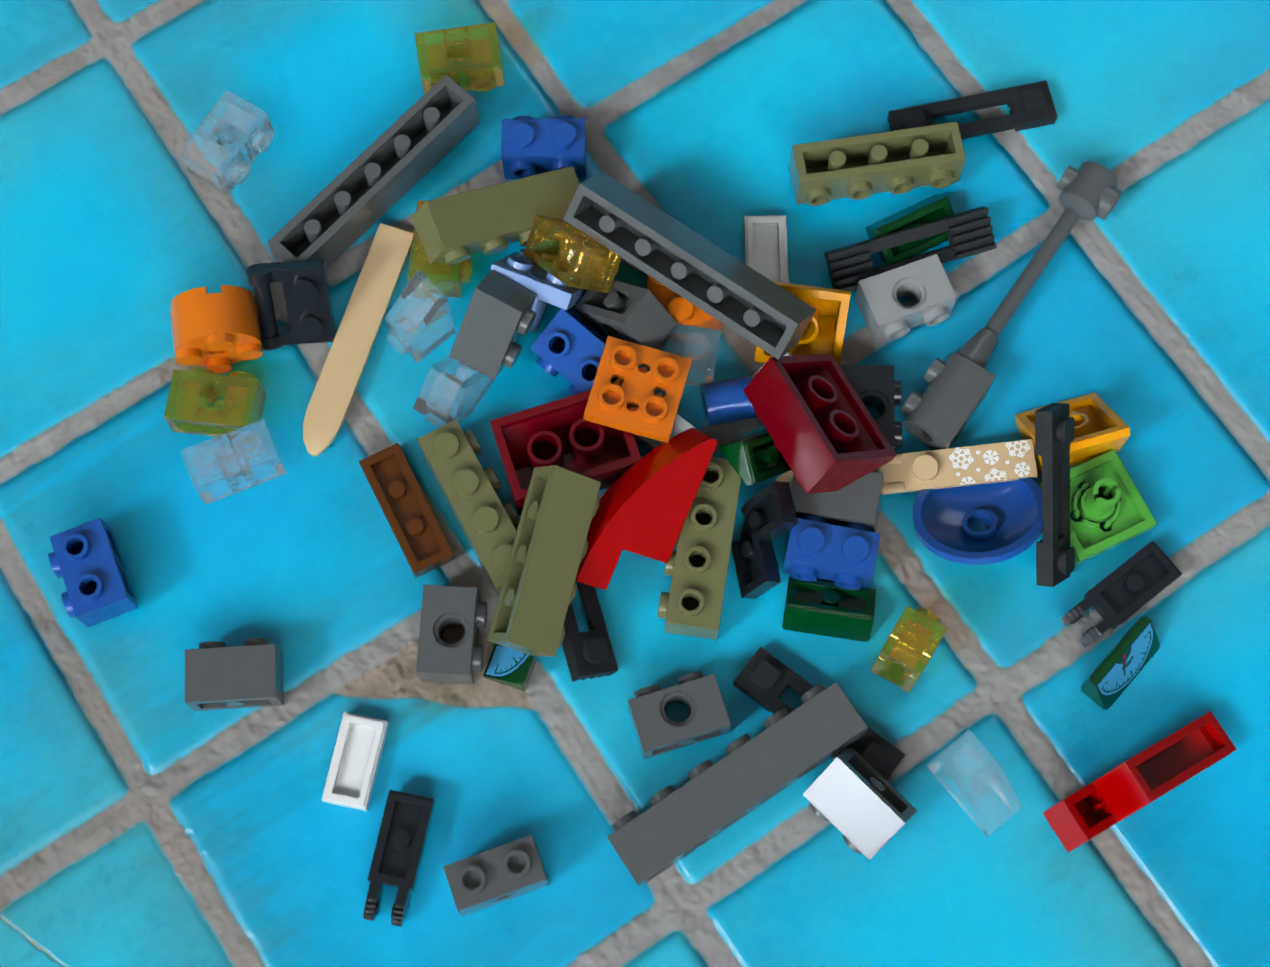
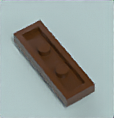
M396 443L359 461L415 578L454 560V554L399 444Z

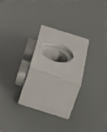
M937 254L859 281L854 297L873 341L885 337L887 340L898 339L909 333L910 328L924 323L928 327L940 324L949 318L957 300V296ZM902 296L910 297L916 302V305L912 307L904 306L897 298Z

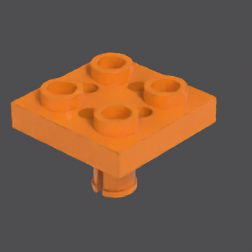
M608 336L584 411L583 420L668 443L692 359ZM646 364L650 367V370L647 372V368H638V366ZM613 378H617V380L614 381V384H612L611 380ZM655 390H663L666 395L662 397V393H658L655 396Z

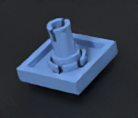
M521 249L519 253L514 252L493 263L491 270L537 294L531 308L537 314L528 331L537 333L539 332L540 322L547 303L568 310L579 302L591 287L593 281L582 277L583 272L578 268L566 264H559L558 267L543 262L544 257L530 250Z

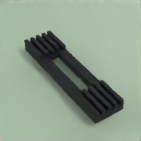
M1047 81L889 111L887 121L890 123V131L934 125L933 118L1007 104L1008 108H1010V114L958 124L961 139H967L1013 129L1016 132L1055 124L1057 113Z
M984 206L824 252L833 289L856 290L858 282L935 254L938 255L941 263L996 249L997 246L994 243L995 237L992 234L993 228L990 225L991 219L988 216V208ZM947 232L950 244L948 247L876 268L872 267L873 261L870 259L872 253Z
M1051 403V405L1035 410V455H1042L1043 529L1042 539L1036 542V577L1038 586L1054 587L1069 578L1070 573L1075 569V548H1070V442L1074 440V417H1070V404Z
M576 581L589 631H579L571 603L568 606L564 621L565 636L562 647L572 682L579 679H593L596 676L598 678L604 675L611 676L618 671L596 589L593 586Z
M762 647L757 650L733 683L735 687L773 714L783 708H786L788 713L794 711V709L779 699L787 687H790L800 696H803L814 687ZM869 727L867 733L859 738L858 743L853 748L886 781L905 756L903 752ZM846 748L832 756V758L835 760Z

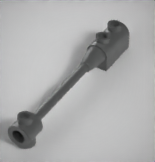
M1087 161L1082 163L1078 170L1072 166L1067 168L1056 186L1063 191L1059 196V200L1065 211L986 326L981 328L955 354H950L945 362L938 357L934 360L923 378L930 383L922 395L914 390L903 405L900 412L907 416L903 422L904 428L911 436L932 450L950 448L989 392L996 376L984 369L997 346L999 335L1078 220L1091 221L1096 216L1105 220L1114 208L1122 191L1116 188L1117 180L1115 176L1104 166Z

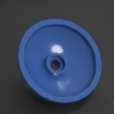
M1030 477L1019 478L1015 481L920 490L912 511L914 529L919 540L927 549L946 560L968 565H986L1005 561L1028 549L1041 535L1043 529L1042 490Z

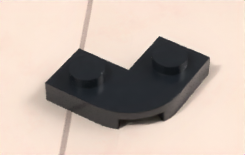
M774 481L748 500L741 508V512L747 516L742 528L741 541H732V554L742 598L756 599L781 582L779 565L772 541L798 523L789 482Z

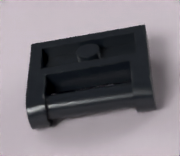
M325 259L259 263L251 265L246 269L248 284L253 286L261 328L262 349L275 350L283 345L334 341L336 330ZM272 282H282L289 325L277 326L270 287Z

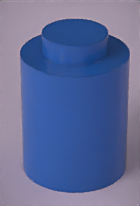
M752 375L700 384L702 406L708 426L758 417L743 391L753 379Z

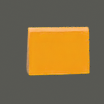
M772 281L816 309L798 344L789 351L792 356L832 354L840 365L851 291ZM756 345L754 362L766 363L770 357H773Z
M1095 392L1058 402L1070 404V417H1074V440L1070 442V467L1083 464L1112 449L1118 453L1131 435L1130 427ZM1040 408L1015 414V422L1021 439H1033L1034 453L1035 410ZM1035 455L1037 475L1041 476L1042 455Z

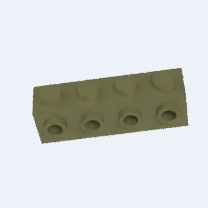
M958 122L793 145L789 170L796 205L808 203L810 206H821L834 199L849 197L851 200H862L875 193L890 191L892 194H903L917 187L931 186L932 188H944L950 186L954 182L959 181L966 157Z
M573 166L427 201L411 218L429 264L446 261L447 265L451 266L466 261L471 257L472 253L483 251L485 256H489L505 250L508 244L519 241L521 246H527L544 238L545 234L555 232L556 237H561L575 232L578 229L563 220L580 183Z
M454 420L417 440L424 459L499 598L517 532L515 528L518 527L520 520L511 503L508 502L502 505L496 491L501 489V485L491 466L482 468L476 455L482 451L471 429L463 432L458 421Z
M711 457L678 537L677 550H673L668 564L666 563L664 575L672 576L670 593L661 591L657 618L666 619V633L717 640L741 477L725 458Z
M556 465L534 468L487 641L533 656H556L557 649L561 646L565 636L564 621L568 606L572 603L576 594L577 585L575 580L579 564L585 557L588 549L587 534L590 522L599 507L598 492L601 482Z

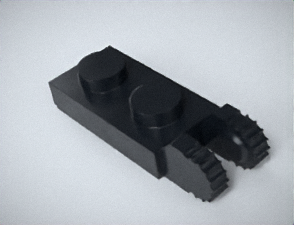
M1151 541L1084 595L1085 599L1066 613L1060 620L1068 627L1078 622L1091 607L1098 612L1104 620L1095 627L1089 628L1082 634V638L1079 640L1081 645L1087 648L1110 628L1112 630L1117 628L1177 580L1182 573L1156 543Z
M394 790L389 791L367 879L370 885L364 907V919L375 920L376 915L380 911L383 885L398 888L396 900L391 911V923L395 926H403L411 891H415L436 802L434 799Z

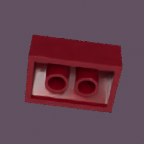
M832 354L783 356L779 360L775 357H770L743 390L752 404L754 412L763 422L776 448L783 455L794 473L796 481L803 488L806 495L838 491L892 461L896 456L891 445Z
M591 390L490 420L518 515L522 514L535 467L552 465L562 467L601 482L599 490L611 487L632 465L641 459L632 433L583 420Z

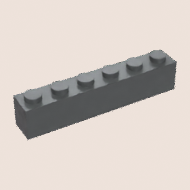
M447 75L442 77L267 242L275 262L325 259L327 269L479 124L476 99Z
M603 172L579 184L563 220L778 360L798 344L816 312V309Z
M837 682L828 688L823 683L816 685L801 697L803 705L791 713H788L786 708L776 712L763 722L766 730L752 739L748 734L739 737L725 748L729 755L715 764L710 759L704 761L687 774L691 780L679 789L675 790L673 785L664 788L650 799L653 806L639 816L635 811H631L612 824L615 832L607 838L640 887L867 733V725Z

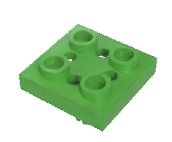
M1114 449L1070 469V513L1073 512L1075 519L1081 516V521L1074 522L1070 518V548H1075L1076 565L1150 531L1157 525ZM1040 483L1038 486L1042 490V483ZM1106 522L1103 526L1104 529H1108L1110 527L1111 530L1108 532H1104L1100 528V523Z

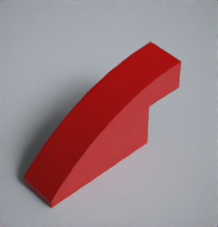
M692 427L669 439L668 443L664 442L632 465L599 500L598 510L591 519L587 534L588 549L585 557L579 564L575 581L606 590L622 550L668 564L718 441Z
M1210 711L1043 812V815L1069 853L1237 749Z

